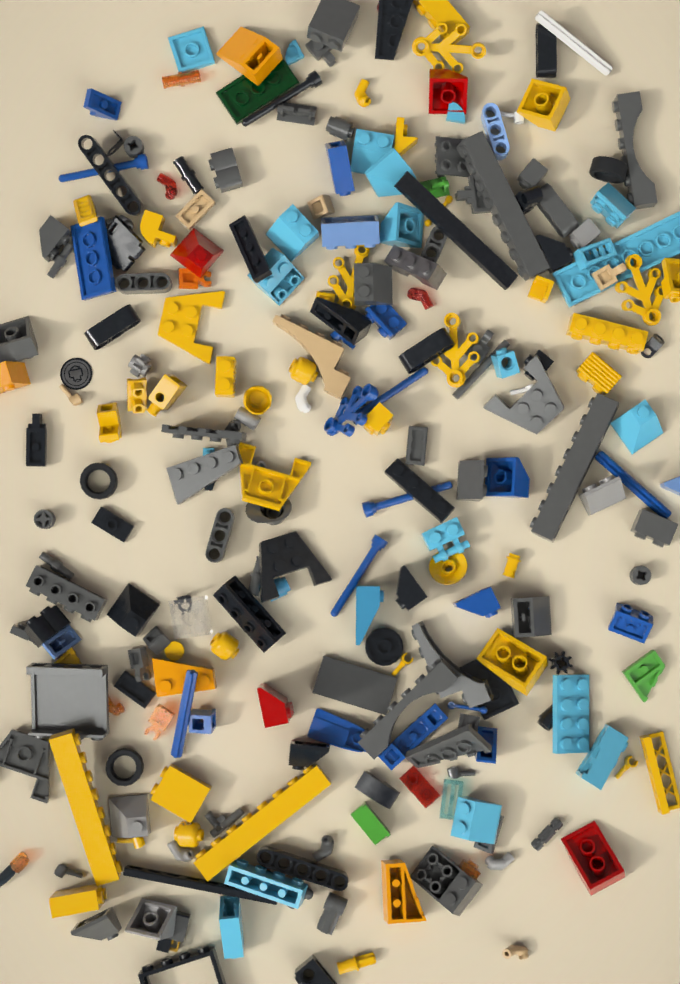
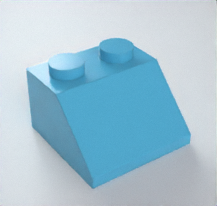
M356 129L350 166L351 172L365 174L364 172L392 149L394 135Z
M292 204L278 217L266 233V236L292 262L319 237V231Z
M468 796L458 797L450 836L469 841L495 844L502 805Z

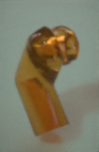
M108 694L109 712L115 716H120L121 713L125 712L123 704L118 703L115 705Z

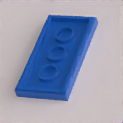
M100 216L96 222L82 227L79 226V223L70 226L82 300H89L116 292L105 217Z

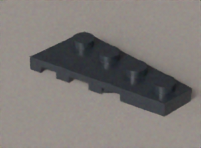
M379 0L375 59L394 60L413 0Z

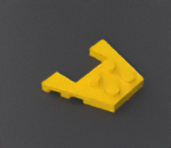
M225 291L165 298L158 336L203 362L211 364L214 347L197 344L195 339L202 306L222 309Z
M240 442L238 448L243 464L239 466L242 501L280 511L310 468L311 462L295 458L290 475L252 465L256 446Z

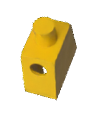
M164 374L148 397L152 403L147 408V411L156 417L161 409L168 410L186 389L187 385L173 374Z

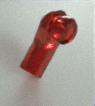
M160 173L157 181L165 186V197L173 200L178 193L176 182Z
M419 288L408 290V298L421 301L425 310L434 306L425 290Z

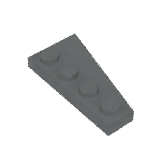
M162 424L161 432L173 434L172 438L184 439V435L191 436L192 440H203V437H209L210 441L221 442V439H228V443L240 444V440L246 441V433L205 428L196 429L185 426L175 427Z

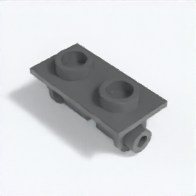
M287 102L282 103V105L278 104L277 120L314 126L317 107Z

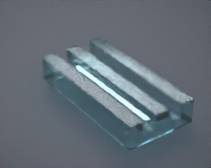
M444 779L439 818L454 820L452 808L455 784L459 785L458 799V797H462L463 781ZM451 784L448 814H444L447 785Z

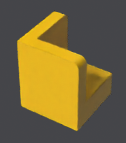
M536 275L527 297L546 303L554 281Z

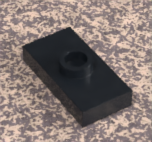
M100 507L91 522L124 543L135 527L103 507Z

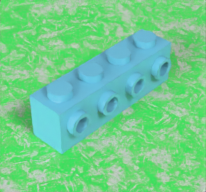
M244 859L234 860L229 865L224 884L296 909L302 905L308 884L303 883L302 879H291L285 877L284 873L268 871L266 867L261 865H250Z

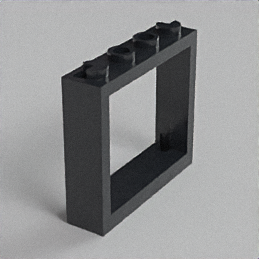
M208 945L198 948V952L192 954L190 951L184 952L179 955V958L173 960L171 957L160 961L161 964L155 966L153 964L145 965L138 974L140 984H150L149 975L210 956L218 984H226L215 947L209 948Z

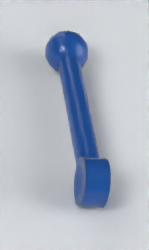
M450 701L447 705L449 709H468L480 711L482 714L488 711L485 706L469 709V706L455 704L454 701Z

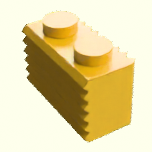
M594 352L576 370L579 373L577 376L586 383L588 381L593 385L592 389L596 393L606 395L622 377Z
M216 356V397H235L237 361L234 357Z

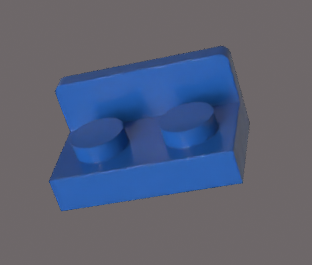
M371 305L365 308V317L372 321V324L375 323L379 327L377 330L384 338L392 339L407 325L391 305Z
M617 603L615 613L608 625V630L645 643L653 626V616L646 611L635 610L628 604Z

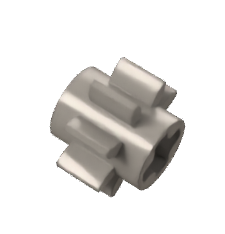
M135 354L128 364V367L132 368L130 370L131 374L138 378L140 375L145 377L152 367L149 363L151 359L144 354H141L140 357Z

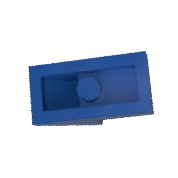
M91 88L87 89L83 107L90 110V115L116 121L118 120L122 102Z
M478 726L477 732L492 745V752H476L475 760L477 762L496 764L497 728Z

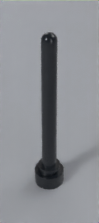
M314 70L308 74L306 81L243 119L242 125L245 127L277 108L278 104L282 105V103L287 102L307 88L320 86L322 84L320 76Z

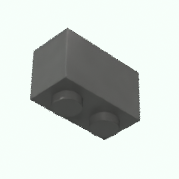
M641 509L636 516L631 531L635 533V537L642 540L646 538L653 540L652 544L663 548L664 545H670L678 524Z

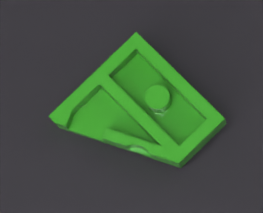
M652 649L622 671L644 703L648 699L647 696L651 688L657 683L658 676L664 670L665 664L656 651Z

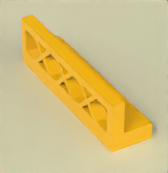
M660 731L639 737L658 812L664 815L670 813V810L680 808V797L664 733ZM660 737L661 745L658 750L653 748L651 738ZM658 755L664 757L666 761L662 769L658 768L656 760ZM663 773L670 777L671 782L667 789L663 787L661 779ZM668 792L674 795L676 804L668 806L666 799Z

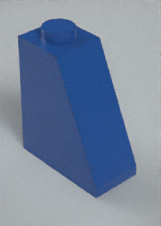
M344 140L326 143L325 147L335 193L340 194V196L350 195L351 191H355L347 146Z

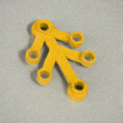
M439 22L436 25V29L427 37H417L412 43L413 52L417 56H425L432 64L433 69H436L435 65L438 63L442 64L441 69H444L443 61L437 60L431 52L436 51L449 63L452 71L459 74L463 71V64L456 61L450 52L472 54L476 59H481L486 54L485 45L481 42H476L473 45L451 44L459 36L466 33L467 28L464 23H458L455 26V30L440 43L432 42L440 34L447 32L448 27L445 22ZM444 25L446 28L444 31H440L438 27ZM463 26L465 29L463 32H458L457 28ZM424 43L425 48L419 49L418 44ZM476 47H481V52L476 53L474 51ZM457 64L461 66L459 71L454 69V66Z
M357 245V248L354 249L355 263H363V259L369 255V248H365L366 251L360 253L358 249L364 247V245ZM336 257L333 260V266L339 271L348 287L346 295L341 289L339 278L336 275H331L328 278V285L334 289L339 298L337 304L343 306V303L348 301L350 303L348 308L355 310L356 306H354L353 297L354 266L350 277L344 266L343 258ZM337 260H340L342 262V265L336 266L335 262ZM332 278H335L337 280V283L331 284L330 280Z
M637 254L629 255L625 259V265L631 270L637 289L629 286L625 281L616 283L615 290L618 293H626L642 301L644 308L634 304V301L631 299L624 300L621 307L624 311H633L641 315L646 325L654 326L661 319V313L658 309L664 297L663 291L662 295L659 294V289H662V286H657L654 289L656 297L652 304L650 296L657 279L661 276V271L658 268L650 269L648 271L649 279L645 287L639 270L642 265V258ZM631 259L634 262L633 266H631L630 264ZM653 271L656 272V276H655V277L652 275V272H653ZM620 284L624 286L623 290L620 289ZM627 302L630 303L629 309L626 307Z
M448 313L444 318V323L449 327L450 337L455 345L443 354L451 360L452 369L443 362L441 356L437 357L440 359L438 364H434V360L431 361V364L441 369L447 375V382L450 386L457 388L465 383V373L469 368L480 361V354L472 351L469 353L468 359L461 367L459 365V360L468 349L479 342V336L474 332L469 333L465 342L458 348L457 327L460 325L461 320L457 314ZM455 318L456 323L451 325V319ZM472 335L476 336V340L474 342L470 341V337ZM473 354L477 355V359L475 361L471 360V356ZM459 375L460 379L455 382L454 376Z

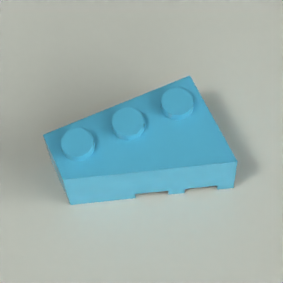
M605 724L590 748L589 753H587L576 771V774L602 790L612 769L618 762V757L628 746V737Z

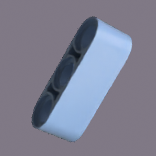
M487 103L481 113L483 128L498 161L504 160L508 155L510 145L500 110L496 104ZM492 111L495 116L488 117L485 112ZM498 129L500 134L493 135L490 130ZM496 147H503L505 152L498 153Z

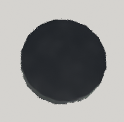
M378 628L367 637L365 643L366 654L377 665H391L401 657L403 641L400 635L393 629Z

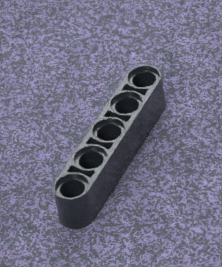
M81 136L78 140L79 149L123 209L130 215H140L143 211L141 200L100 144L92 136ZM87 139L92 141L90 149L84 148V142ZM98 155L104 157V162L101 165L95 163V158ZM113 170L115 172V179L109 181L106 175L109 171ZM121 186H125L127 189V193L123 197H120L118 194V189ZM132 202L138 203V210L136 212H131L129 209Z
M269 846L261 847L257 853V862L263 867L336 891H343L348 886V875L343 870L316 863L315 861ZM268 852L271 855V859L264 861L260 854ZM287 858L290 864L282 867L279 864V860ZM300 864H305L308 867V871L301 873L297 867ZM323 870L327 876L319 879L316 876V872ZM337 876H342L345 882L342 885H337L334 879Z

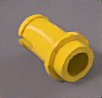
M509 553V556H506L508 560L502 575L515 578L518 563L521 562V556Z

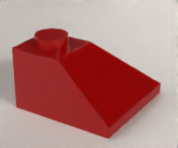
M430 69L429 114H447L448 111L464 112L466 114L468 77L449 69ZM455 102L463 110H448L449 103Z
M193 228L170 256L201 278L224 250Z

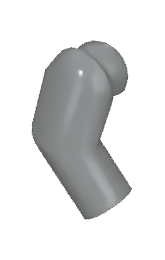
M175 840L167 844L174 858L178 861L189 862L195 856L193 850L180 848Z
M507 852L501 859L488 856L485 859V864L488 865L487 867L490 870H503L515 858Z

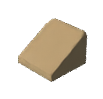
M321 195L307 202L313 220L335 213L329 195Z

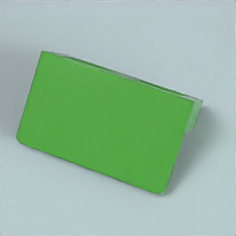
M366 802L351 813L353 819L375 845L386 836L389 837L391 835L388 828Z

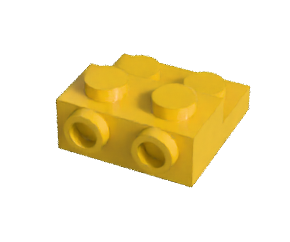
M664 258L661 261L664 279L661 281L664 299H670V302L676 303L680 301V259Z

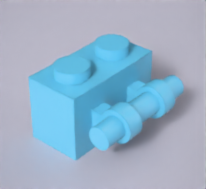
M457 517L421 534L428 550L431 551L437 548L439 552L432 556L435 563L441 560L444 562L449 559L448 557L456 553L461 554L470 547L468 540L460 543L458 537L465 535ZM452 541L454 546L444 550L442 545Z

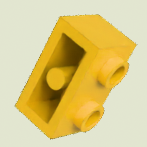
M379 402L367 415V421L363 428L370 435H373V433L376 436L379 433L383 435L390 428V422L393 420L394 415Z

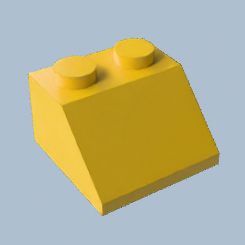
M532 78L517 109V113L540 128L556 131L571 98L566 87Z

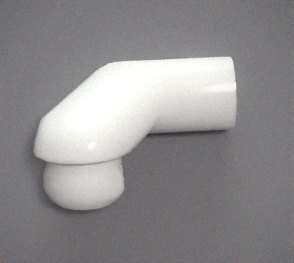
M302 385L295 397L298 410L304 413H308L311 409V405L308 404L306 398L311 388L307 385Z

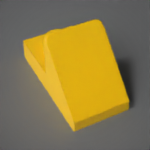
M397 117L394 149L400 156L415 146L418 141L417 137H406L408 124H404L403 117Z

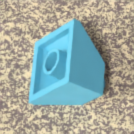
M394 148L364 172L378 197L403 195L394 185L407 171L416 179L412 169Z
M396 202L380 224V243L389 246L422 248L424 214L418 208Z
M646 399L611 422V426L631 454H634L664 433L657 415Z

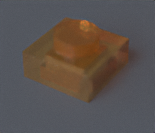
M463 859L459 864L460 869L476 880L481 874L478 870L479 866L470 859L468 862Z

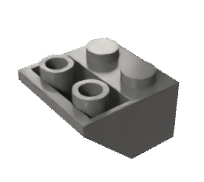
M485 460L458 462L457 500L481 501L486 496L487 485L483 484L484 478L487 477L488 465H484Z
M549 596L511 598L513 637L552 635Z

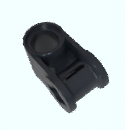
M538 185L524 189L515 195L524 215L532 211L543 199L542 190Z

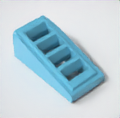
M611 238L579 248L573 253L580 271L618 255ZM603 245H605L609 254L606 255ZM596 248H598L601 257H599Z

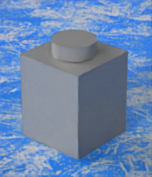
M588 218L570 234V242L576 249L588 246L601 234V231Z

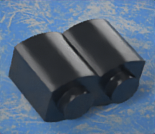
M57 605L52 608L47 606L40 612L41 616L38 618L33 616L26 622L27 627L24 631L38 648L71 623Z

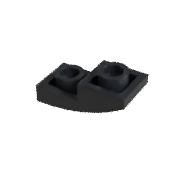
M368 771L363 772L355 786L360 792L388 809H391L400 794L395 788L386 782L380 781Z

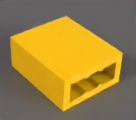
M171 764L169 768L165 766L160 774V777H162L160 784L155 783L150 792L153 795L150 800L191 823L212 786L174 764Z
M96 884L56 891L49 898L52 918L99 910L107 899L106 888H102V885L96 886Z

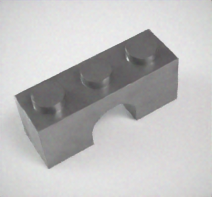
M393 245L384 260L389 266H392L393 271L407 277L410 274L422 284L438 290L447 275L439 264L396 245Z

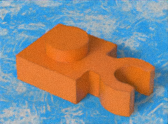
M179 268V289H198V284H201L203 287H211V281L204 280L206 277H211V272L206 271L199 278L189 269Z

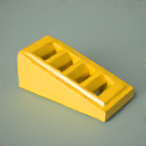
M91 195L73 201L79 226L82 227L98 220L96 207Z

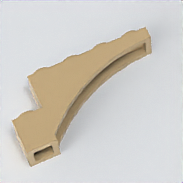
M283 314L281 316L275 315L272 321L273 325L292 336L313 359L325 385L324 392L341 400L351 381L348 372L342 369L335 370L344 353L342 344L335 340H332V342L326 340V336L317 331L315 333L308 331V327L301 323H298V325L292 323V319Z

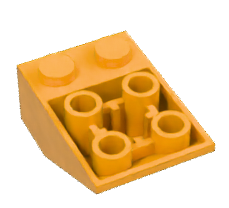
M240 27L216 53L217 56L257 86L283 59L280 48L266 37L243 27Z

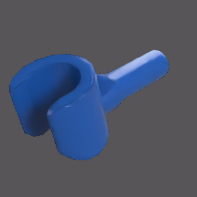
M336 331L330 334L333 340L338 342L341 339L350 348H355V345L351 344Z

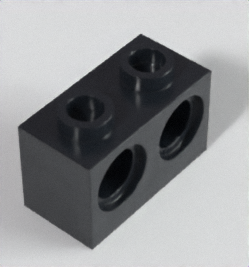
M314 954L295 969L296 976L294 978L298 984H337ZM306 969H311L314 975L307 977L303 972Z

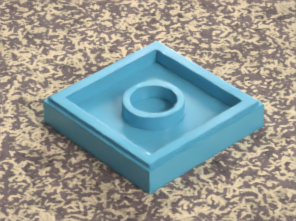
M204 27L168 37L180 75L215 64Z

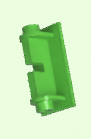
M446 176L420 182L436 198L450 195L449 182L446 180Z

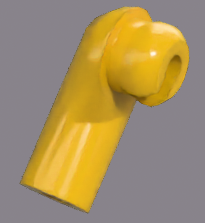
M365 79L360 80L354 93L361 107H367L371 103V99L366 94L369 82Z

